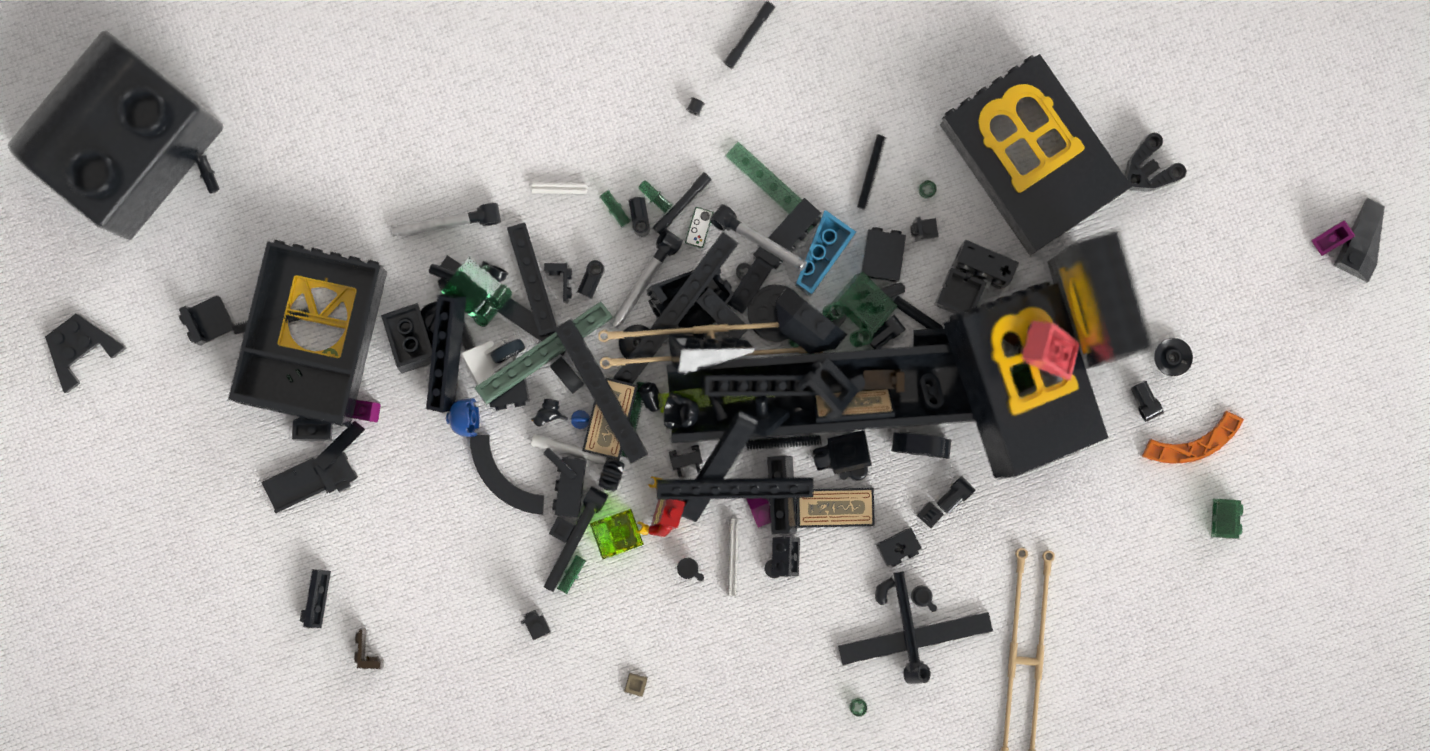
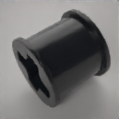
M691 97V102L686 111L700 116L701 109L705 103Z

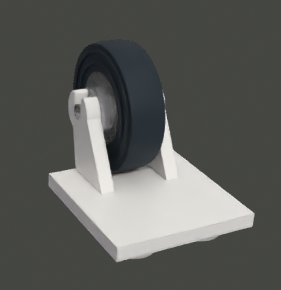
M507 338L494 345L493 341H489L460 355L476 385H479L518 358L517 354L522 352L525 346L521 339L509 342Z

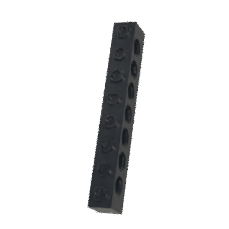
M569 319L555 327L554 330L630 464L648 455L649 453L573 319Z

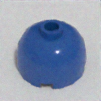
M474 398L458 400L453 403L449 413L446 414L447 424H450L451 429L457 435L463 437H475L477 435L474 432L475 429H479L480 416L479 408L474 407L473 402H476Z

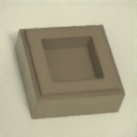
M629 672L624 692L643 697L648 677Z

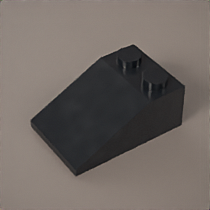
M418 303L381 315L396 366L402 374L431 364L433 343L425 327V321Z

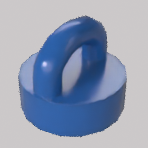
M577 410L572 414L571 423L575 428L584 429L588 426L590 416L587 412Z

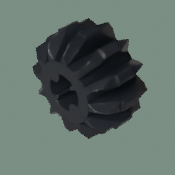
M608 458L602 469L598 483L599 487L607 491H616L623 475L624 463L617 459Z

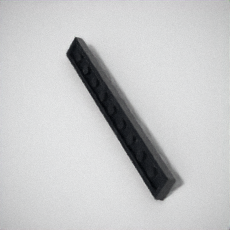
M722 232L648 331L675 329L737 247L738 242ZM668 334L644 336L627 359L654 357L668 338ZM649 362L622 365L612 379L633 384Z

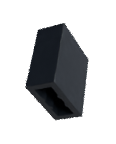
M872 227V230L868 229L860 277L898 283L906 235H902V232L897 230H891L889 233L883 232V229L878 227Z

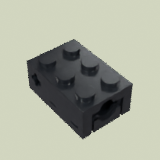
M965 240L960 245L952 266L963 273H971L973 277L982 281L985 279L991 282V286L1001 289V287L1005 288L1011 284L1019 262Z

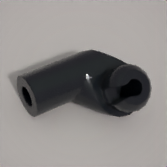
M892 577L876 587L875 600L879 605H885L888 602V590L895 586V581Z

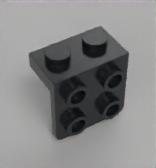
M214 296L193 307L184 306L179 309V319L183 325H186L189 331L187 336L192 343L194 342L197 345H203L232 331V327H234L220 296Z

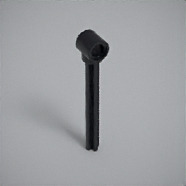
M593 486L589 489L583 501L585 508L543 586L547 590L554 592L595 512L598 513L603 508L609 496L607 493Z
M904 571L895 572L893 575L909 663L906 664L907 666L903 671V677L908 684L927 683L930 680L931 672L928 665L924 664V661H920Z

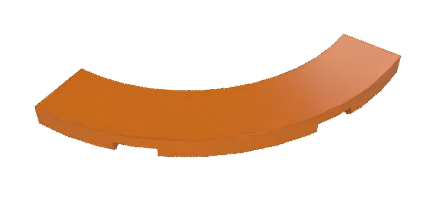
M1225 411L1220 421L1211 431L1201 438L1188 443L1166 444L1149 439L1142 457L1170 464L1187 463L1203 459L1221 449L1222 446L1232 439L1244 419Z

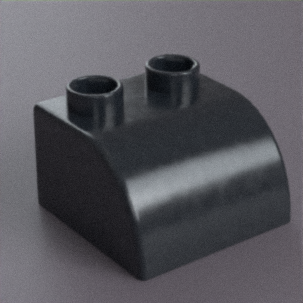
M103 31L9 141L8 149L25 168L93 224L129 240L136 235L196 163L195 159H199L221 133L223 124L115 36L107 31Z

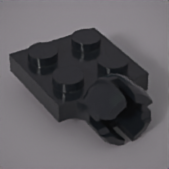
M865 430L828 438L826 446L813 450V455H815L813 459L818 471L830 468L833 469L834 474L872 466Z

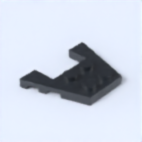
M74 314L45 336L64 393L70 392L81 383L69 367L100 344L110 358H115L126 349L125 345L119 343L79 314Z

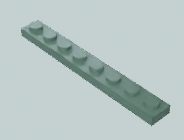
M599 302L573 321L582 337L585 338L613 317L604 304ZM555 332L474 388L487 405L566 351Z

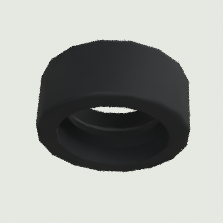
M562 357L550 365L551 369L572 394L584 385L582 380Z

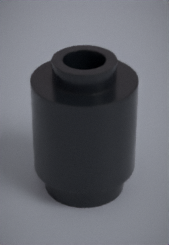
M651 382L644 383L639 389V394L645 407L651 412L661 409L663 407V398L657 385Z

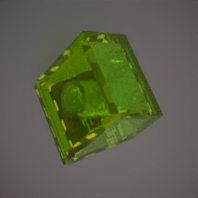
M632 509L590 523L602 560L644 545L641 535L635 532V530L639 531Z

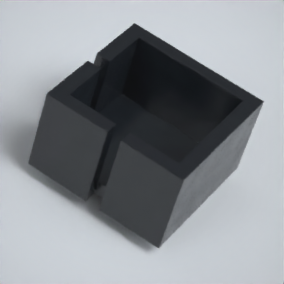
M950 268L934 306L953 314H961L965 310L977 308L987 282L973 276L964 281L967 277L966 273Z

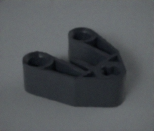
M1151 133L1145 137L1128 160L1124 175L1132 186L1128 190L1153 191L1174 184L1186 176V168L1181 163L1171 165L1151 180H1148L1147 177L1160 168L1159 163L1152 159L1146 165L1139 168V164L1153 155L1152 153L1162 146L1163 138L1159 133ZM1149 139L1156 141V147H1152L1149 144ZM1172 169L1179 171V177L1173 176ZM1135 177L1137 181L1132 183L1131 179Z
M893 432L891 452L950 459L952 440L945 439L942 436Z

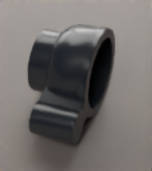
M484 260L479 269L487 274L486 280L497 286H500V283L508 275L506 270Z
M868 467L840 473L839 477L841 480H846L848 477L855 481L863 480L868 474Z
M683 558L679 561L677 572L682 578L691 579L696 577L698 581L704 580V575L698 572V564L694 559Z
M920 585L912 590L911 600L915 605L919 607L928 606V609L932 612L937 610V606L931 602L933 595L927 586Z

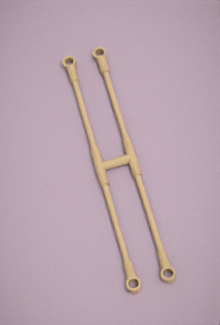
M778 322L743 325L693 326V328L634 332H608L607 330H601L598 333V338L601 342H607L609 339H623L624 337L707 333V336L715 339V332L779 327ZM602 333H607L608 337L606 339H602L600 335ZM798 346V348L755 350L753 353L744 356L797 352L804 354L808 352ZM605 356L600 359V366L603 369H608L611 366H621L630 363L671 361V356L634 359H610ZM608 360L609 365L604 366L602 361Z
M1018 548L1015 552L1017 557L1016 573L1018 574L1012 642H1010L1007 677L1009 679L1004 738L1001 751H1009L1008 736L1016 664L1035 666L1034 679L1036 681L1031 741L1028 751H1036L1035 739L1040 680H1042L1045 645L1043 644L1048 584L1055 554L1049 550L1044 551L1042 554L1044 560V586L1039 645H1037L1036 658L1017 656V631L1021 583L1028 552L1024 548ZM1020 550L1025 552L1023 557H1020L1018 554ZM1047 553H1050L1052 556L1049 560L1045 558Z

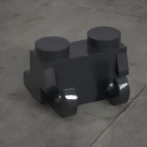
M699 445L691 446L692 451L696 450V452L675 457L674 455H677L676 450L669 451L673 471L677 470L679 478L682 477L680 467L695 464L697 473L701 471L699 464H703Z

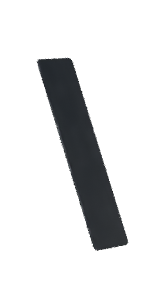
M354 421L350 428L347 427L314 462L325 470L365 429Z

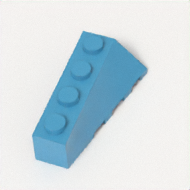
M825 210L805 259L807 265L800 272L795 286L811 297L854 237L856 231Z

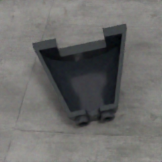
M719 269L706 287H710L728 304L734 292L732 291L731 284L727 280L723 281L720 277L721 269ZM693 270L654 284L647 289V296L651 297L648 301L657 318ZM694 303L675 329L713 325L715 321ZM707 333L688 334H693V338L703 339Z

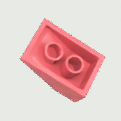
M1032 321L1028 330V338L1023 349L1022 359L1034 367L1066 380H1071L1080 343L1054 323Z

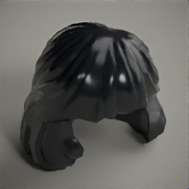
M669 393L664 408V426L667 429L693 426L698 420V404L679 394Z

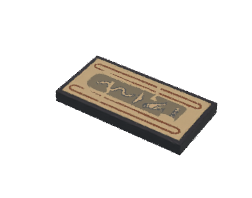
M606 378L630 420L638 385ZM594 400L582 451L620 460L622 448Z
M890 389L862 390L858 392L845 412L832 421L825 416L830 410V406L819 395L813 396L817 423L895 418ZM838 391V392H833V393H834L835 396L838 398L839 395L841 394V392H843V391Z
M874 488L813 489V497L797 498V528L875 526Z

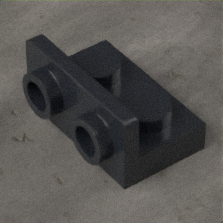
M773 537L772 576H799L800 537Z

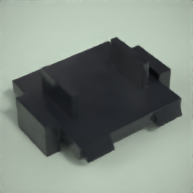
M342 452L325 470L318 465L313 468L316 474L320 475L327 494L338 490L340 493L350 488V482L358 478L355 470L353 471L350 467L345 452Z

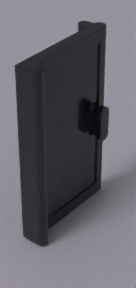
M314 457L261 482L275 509L274 513L285 510L325 490V485L320 475H317L313 469L317 465L314 462Z

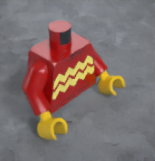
M651 476V478H653L655 482L654 485L648 484V486L650 488L657 489V480L663 479L660 477ZM683 499L658 500L651 526L643 522H637L642 527L639 531L635 530V532L642 535L649 533V535L667 536L671 530L678 528L685 501Z

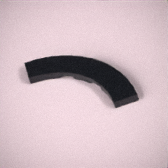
M490 435L470 437L474 465L489 490L503 502L516 509L543 515L544 495L532 494L514 486L496 466L491 452Z

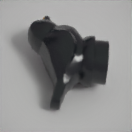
M544 399L542 408L537 411V415L534 418H531V421L540 427L556 419L567 421L568 417L558 411L560 408L558 400Z

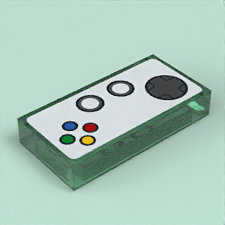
M695 207L685 244L701 249L704 248L711 224L709 219L714 214L713 211Z

